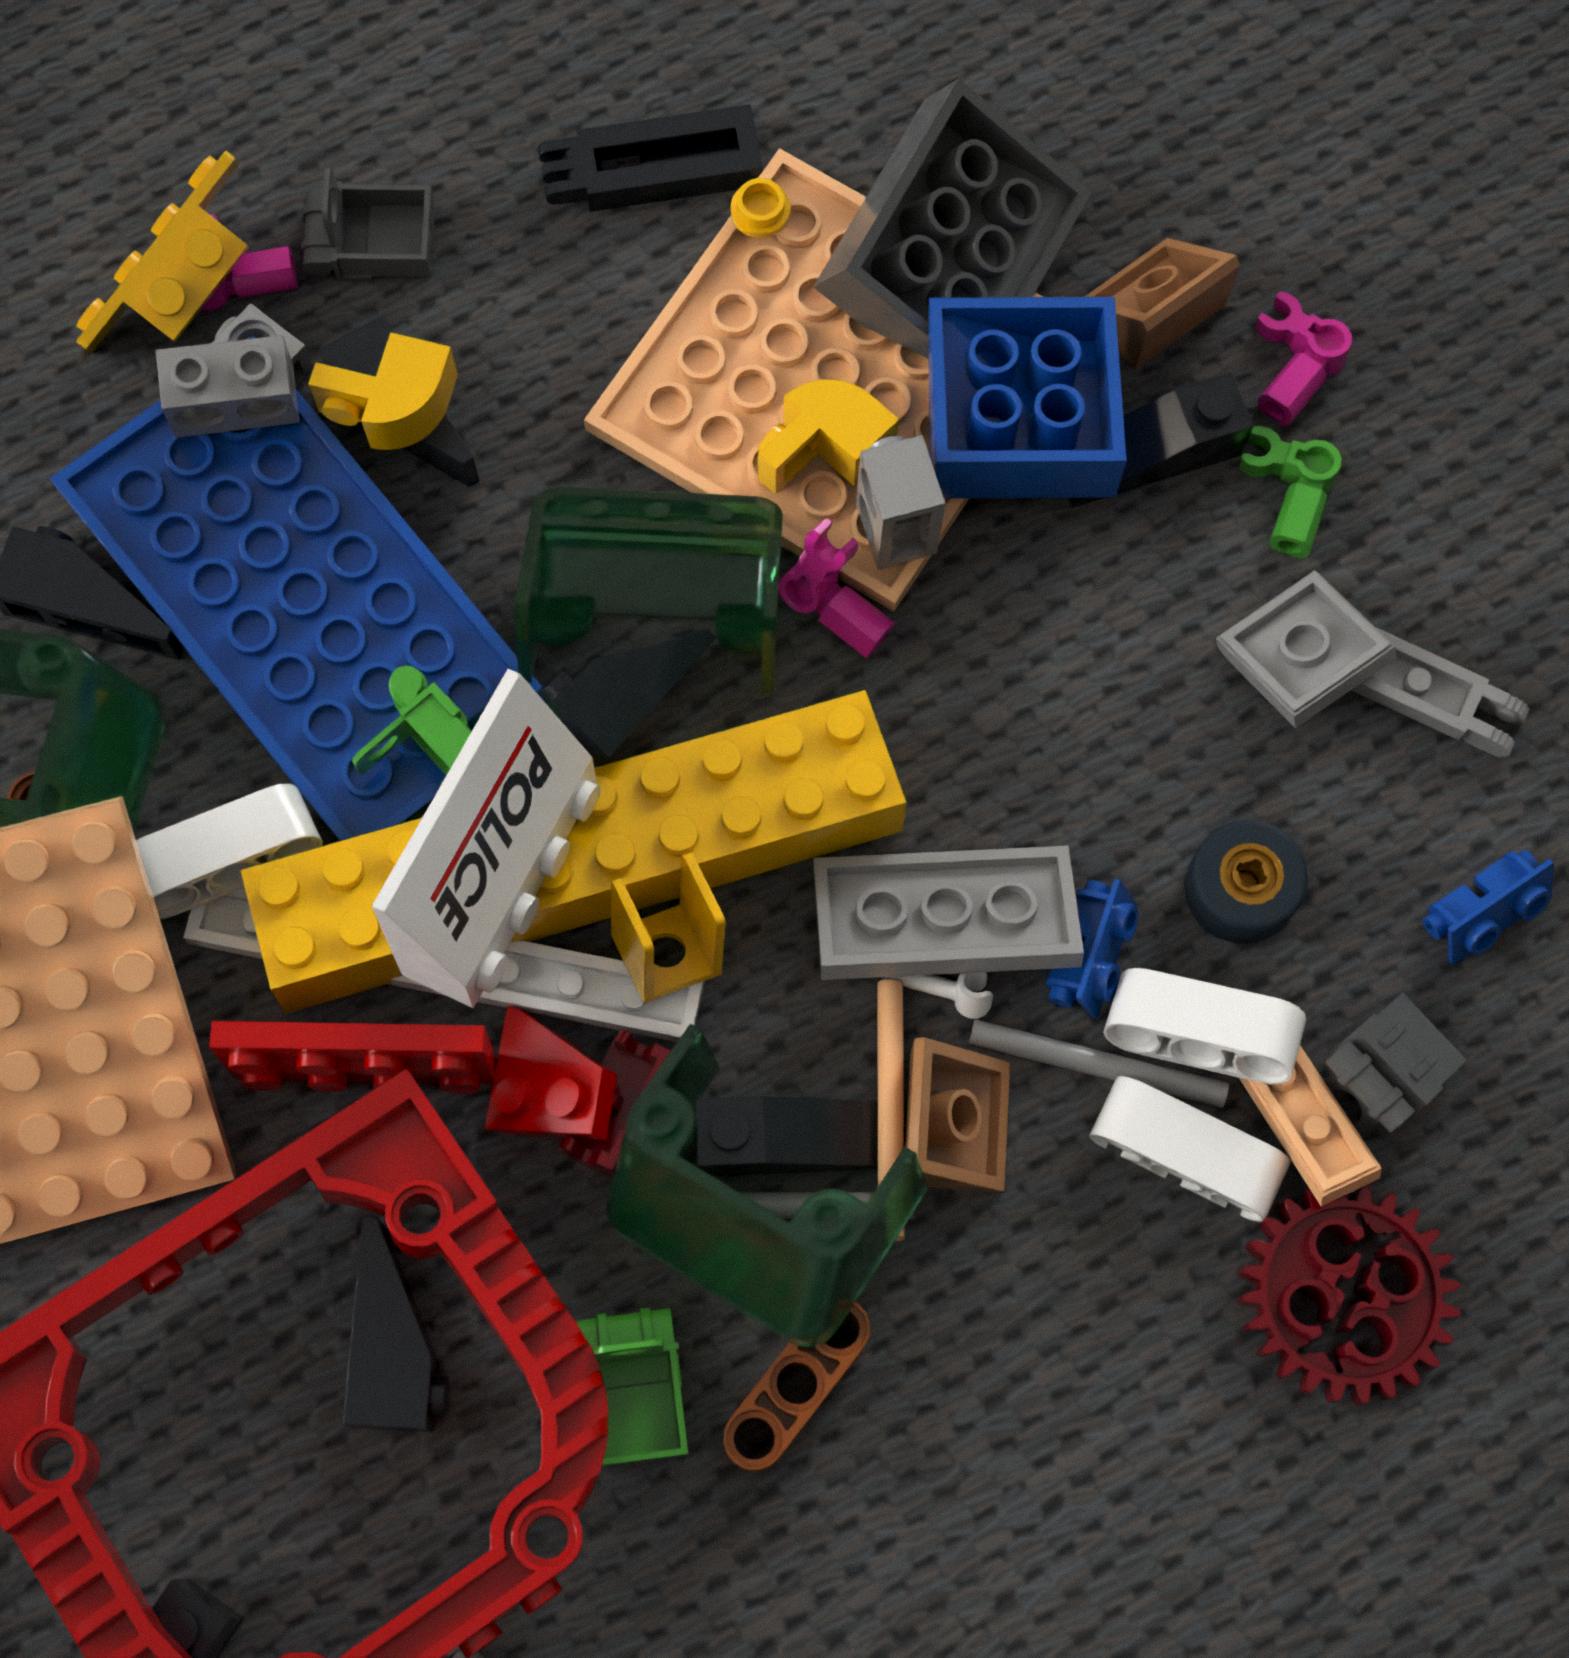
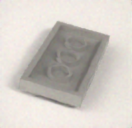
M1069 846L813 858L821 980L1082 967L1084 950Z

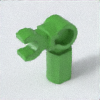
M1254 426L1248 442L1263 447L1267 454L1257 457L1252 454L1243 453L1239 469L1253 477H1264L1272 473L1281 476L1280 481L1291 484L1286 490L1269 542L1270 547L1276 551L1300 559L1305 558L1311 552L1328 501L1326 493L1332 490L1336 483L1341 467V455L1333 444L1325 440H1312L1306 443L1293 440L1291 444L1281 441L1279 435L1271 428Z

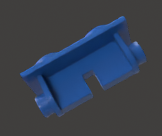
M1523 850L1518 854L1512 851L1508 852L1501 859L1474 876V884L1485 896L1480 899L1465 884L1461 885L1428 907L1429 915L1422 919L1425 930L1436 940L1443 936L1448 939V961L1452 966L1470 953L1476 956L1486 952L1496 943L1503 930L1519 919L1529 921L1535 918L1548 906L1552 897L1554 862L1548 859L1539 865L1535 857L1527 850Z
M1114 879L1112 888L1102 882L1088 880L1084 889L1077 890L1076 901L1082 940H1085L1083 944L1084 956L1082 967L1051 969L1045 985L1050 990L1048 1001L1061 1007L1072 1008L1075 999H1077L1089 1016L1097 1020L1103 1002L1112 1000L1118 986L1119 967L1116 962L1122 943L1132 940L1138 924L1139 913L1138 907L1135 905L1136 902L1119 879Z

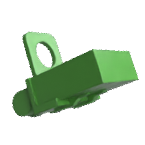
M400 666L393 671L388 684L389 693L400 716L358 751L353 757L352 762L356 770L360 774H364L410 736L447 776L472 732L467 723V717L434 682L428 686L422 672L412 666ZM391 738L380 750L371 755L377 747Z
M650 1307L639 1308V1312L611 1316H606V1313L596 1314L595 1318L576 1320L577 1325L593 1349L606 1387L609 1430L602 1467L687 1456L688 1446L678 1356L679 1342L675 1343L670 1308L650 1310Z

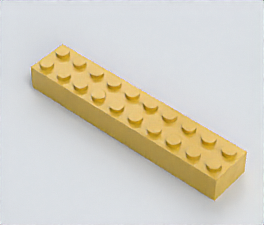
M866 690L594 768L597 784L600 785L597 803L586 821L576 820L566 839L570 841V848L561 870L554 878L546 875L535 897L539 898V905L531 925L523 935L515 932L510 943L519 940L531 942L611 918V881L619 878L623 880L637 910L680 898L682 855L691 852L709 887L713 888L903 832L907 802ZM422 818L240 870L269 986L285 1014L393 982L391 979L403 976L372 905Z

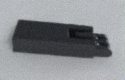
M751 104L577 130L576 137L542 142L538 146L539 159L545 163L541 167L543 181L548 183L545 187L546 201L549 204L559 205L588 200L590 212L738 190L747 181L758 178L763 172ZM639 155L641 165L625 167V161L623 160L617 161L618 168L602 170V160Z

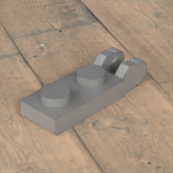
M1377 628L1395 646L1396 659L1351 691L1454 739L1460 740L1462 738L1466 743L1494 756L1506 758V756L1510 755L1515 742L1512 740L1513 737H1510L1508 733H1504L1503 730H1498L1496 727L1473 717L1478 706L1480 710L1504 722L1520 725L1524 723L1529 712L1528 704L1488 684L1489 679Z

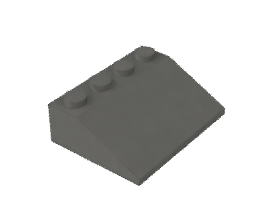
M958 78L924 99L813 288L857 323L928 358L929 298L1033 297L1092 192Z

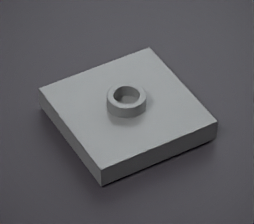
M1315 570L1216 638L1217 647L1225 658L1295 729L1396 659L1395 646Z

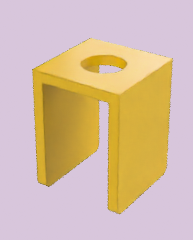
M692 852L682 855L679 905L648 917L640 918L621 878L611 881V936L644 1004L722 975L726 921ZM664 937L679 941L685 949L683 960L672 967H661L654 964L653 941Z

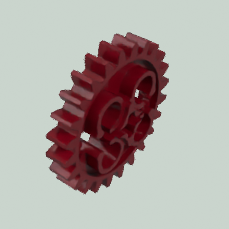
M1368 1184L1357 1189L1351 1200H1348L1347 1195L1322 1207L1309 1188L1302 1193L1304 1211L1289 1198L1278 1205L1285 1224L1271 1217H1266L1265 1220L1260 1222L1261 1230L1270 1241L1251 1240L1248 1242L1245 1249L1258 1259L1259 1263L1258 1265L1244 1266L1238 1270V1276L1254 1283L1255 1290L1238 1297L1237 1303L1247 1307H1256L1258 1317L1250 1320L1243 1328L1245 1332L1264 1331L1268 1337L1256 1352L1257 1355L1263 1357L1278 1352L1283 1359L1278 1366L1276 1376L1281 1379L1294 1373L1296 1370L1302 1373L1300 1393L1304 1395L1311 1393L1320 1382L1325 1383L1327 1403L1339 1402L1345 1388L1348 1387L1355 1405L1366 1404L1369 1402L1371 1384L1382 1400L1396 1397L1394 1377L1407 1388L1419 1385L1420 1379L1413 1364L1415 1363L1428 1370L1437 1368L1440 1365L1438 1358L1429 1346L1430 1344L1446 1346L1453 1343L1454 1338L1441 1328L1439 1324L1440 1321L1460 1317L1461 1313L1457 1308L1443 1303V1295L1461 1288L1458 1281L1443 1279L1440 1276L1439 1269L1454 1260L1452 1254L1432 1255L1429 1246L1437 1239L1440 1232L1437 1229H1433L1419 1235L1413 1228L1418 1221L1420 1210L1415 1208L1400 1217L1394 1214L1396 1194L1392 1192L1384 1196L1377 1205L1372 1204L1371 1190ZM1356 1214H1358L1363 1226H1367L1372 1235L1383 1233L1386 1236L1397 1233L1398 1238L1387 1242V1246L1377 1250L1374 1253L1375 1261L1361 1268L1353 1287V1293L1362 1298V1300L1343 1310L1335 1329L1336 1332L1342 1334L1352 1330L1357 1321L1367 1322L1379 1334V1350L1374 1357H1369L1358 1351L1352 1341L1336 1346L1332 1349V1352L1340 1368V1373H1337L1333 1361L1329 1362L1324 1352H1317L1315 1354L1312 1351L1304 1354L1298 1353V1348L1309 1345L1308 1341L1322 1334V1328L1320 1325L1307 1326L1298 1322L1290 1311L1289 1303L1294 1291L1306 1292L1317 1303L1319 1313L1316 1322L1323 1325L1334 1320L1344 1300V1292L1336 1288V1284H1340L1353 1277L1362 1254L1354 1252L1346 1256L1338 1265L1328 1263L1317 1251V1236L1320 1231L1331 1232L1340 1238L1345 1247L1364 1237L1363 1227L1359 1225ZM1389 1261L1401 1268L1406 1281L1401 1295L1391 1294L1384 1289L1379 1280L1380 1263L1378 1262Z

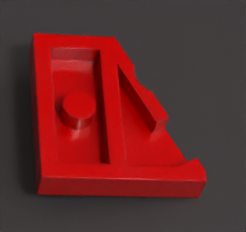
M507 1006L485 1129L505 1135L557 1138L570 1136L576 1139L607 1140L618 1074L598 1060L585 1055L578 1046L564 1036L551 1031L537 1021L538 1018L516 1006Z

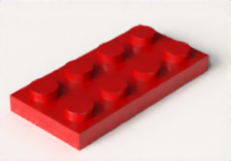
M211 1022L209 1048L235 1080H242L241 1085L252 1090H278L282 1087V1080L308 1081V1088L325 1092L344 1091L348 1087V1082H374L373 1088L376 1089L403 1070L408 1069L416 1083H440L439 1089L441 1091L454 1094H471L479 1091V1084H493L497 1057L484 1025Z

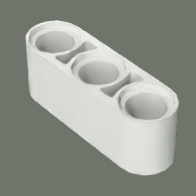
M277 784L264 788L136 840L160 919L181 914L245 888L240 871L242 869L322 847L323 843L299 789L292 784Z
M1131 968L1123 971L1120 976L1103 1033L1110 1043L1128 1052L1273 1085L1283 1084L1290 1080L1307 1019L1305 1013L1298 1006L1279 998L1150 969Z
M1124 1076L1116 1078L1089 1135L1092 1141L1105 1149L1109 1143L1123 1150L1120 1155L1121 1157L1164 1178L1170 1173L1182 1179L1180 1186L1226 1208L1228 1202L1241 1208L1240 1216L1256 1222H1262L1267 1217L1291 1164V1159L1285 1153L1270 1144L1143 1082Z

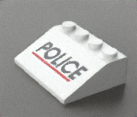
M507 669L372 905L401 974L471 1008L475 1007L483 990L491 993L498 985L507 965L508 958L504 955L508 944L515 932L523 935L531 925L539 905V898L535 897L546 875L554 878L561 870L570 848V841L566 840L577 819L583 822L588 819L600 794V785L596 781L592 756L523 676L513 670Z

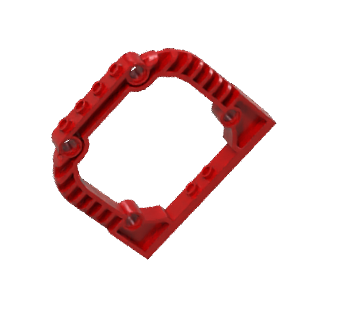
M408 1069L403 1070L0 1332V1525L4 1532L12 1535L85 1658L192 1657L161 1624L97 1519L86 1497L85 1492L94 1485L100 1472L101 1457L96 1444L89 1436L73 1427L78 1387L87 1362V1358L73 1336L145 1290L147 1295H153L169 1287L184 1274V1270L181 1267L183 1264L203 1251H206L211 1256L227 1249L243 1236L244 1231L241 1228L243 1225L310 1181L313 1182L326 1203L350 1205L385 1216V1221L393 1241L404 1254L416 1259L432 1258L440 1254L446 1260L525 1376L541 1415V1463L539 1471L516 1486L498 1505L490 1525V1550L339 1658H447L459 1649L465 1658H470L503 1634L496 1622L521 1605L528 1616L563 1591L557 1578L574 1565L582 1550L583 1532L578 1516L594 1490L606 1453L609 1421L608 1401L602 1372L585 1335L498 1208L496 1199ZM419 1204L431 1205L440 1212L437 1226L425 1234H414L403 1227L406 1213L412 1207ZM69 1443L74 1452V1463L70 1471L58 1480L48 1481L42 1471V1462L46 1453L55 1445ZM543 1519L559 1521L568 1533V1542L565 1549L558 1556L549 1559L535 1556L527 1546V1536L531 1527ZM314 1652L287 1653L279 1658L328 1657Z

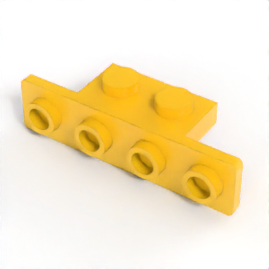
M225 151L218 160L209 155L198 166L188 182L195 190L180 208L171 203L162 212L151 229V232L157 238L142 256L135 250L122 263L113 278L120 285L105 303L97 298L80 317L76 327L83 332L76 342L84 349L92 353L128 307H131L176 342L249 249L245 242L205 211L239 166L237 159L228 151Z

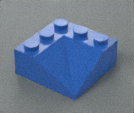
M1115 297L929 298V456L944 499L1116 497L1127 459Z

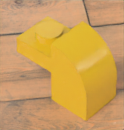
M390 332L376 376L315 362L308 386L318 412L322 413L326 418L347 426H354L358 422H362L370 448L394 450L421 441L439 425L448 408L458 373L450 346Z
M821 379L804 383L784 395L783 423L772 428L758 447V479L776 495L819 455L854 486L858 483L861 451L869 449L878 440L897 436L899 419L870 393L855 384L836 379Z

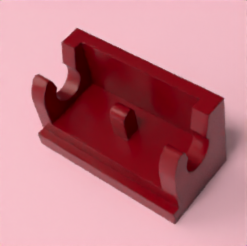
M622 1029L618 1035H615L602 1061L603 1065L618 1074L607 1140L576 1139L566 1136L557 1150L558 1153L614 1180H617L674 1065L671 1050L657 1043L653 1044L652 1047L646 1046L635 1040L631 1032Z

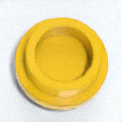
M766 178L751 179L744 183L734 194L731 201V217L735 226L745 235L753 238H768L778 234L787 225L790 218V201L785 191L774 181Z

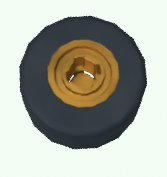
M1257 820L1232 821L1212 831L1190 861L1184 881L1187 905L1197 923L1214 937L1235 944L1258 943L1279 933L1303 904L1309 883L1306 860L1296 842L1277 826Z

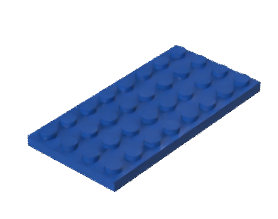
M297 389L300 423L185 437L174 436L162 411L160 400L50 477L53 485L163 623L171 629L179 643L292 784L299 789L301 795L338 841L416 820L427 811L446 775L410 736L364 774H360L352 762L353 757L358 751L400 716L388 687L393 671L405 665L416 668L423 673L428 686L434 682L466 715L467 720L488 704L486 697L494 686L502 680L507 669L521 674L536 693L542 686ZM391 738L377 747L371 755L380 750Z

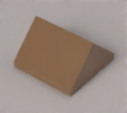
M1166 238L1084 297H1115L1119 352L1136 370L1226 305L1239 271L1240 263L1237 255Z
M926 1037L914 1039L909 1056L904 1140V1185L1004 1192L1010 1062Z

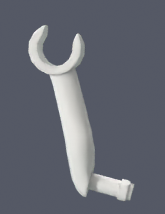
M986 972L960 973L957 981L938 975L881 977L883 979L900 980L903 982V987L951 999L955 1002L957 1011L970 1019H979L985 1016L992 1005L993 993L990 991L972 992L980 991L986 986Z

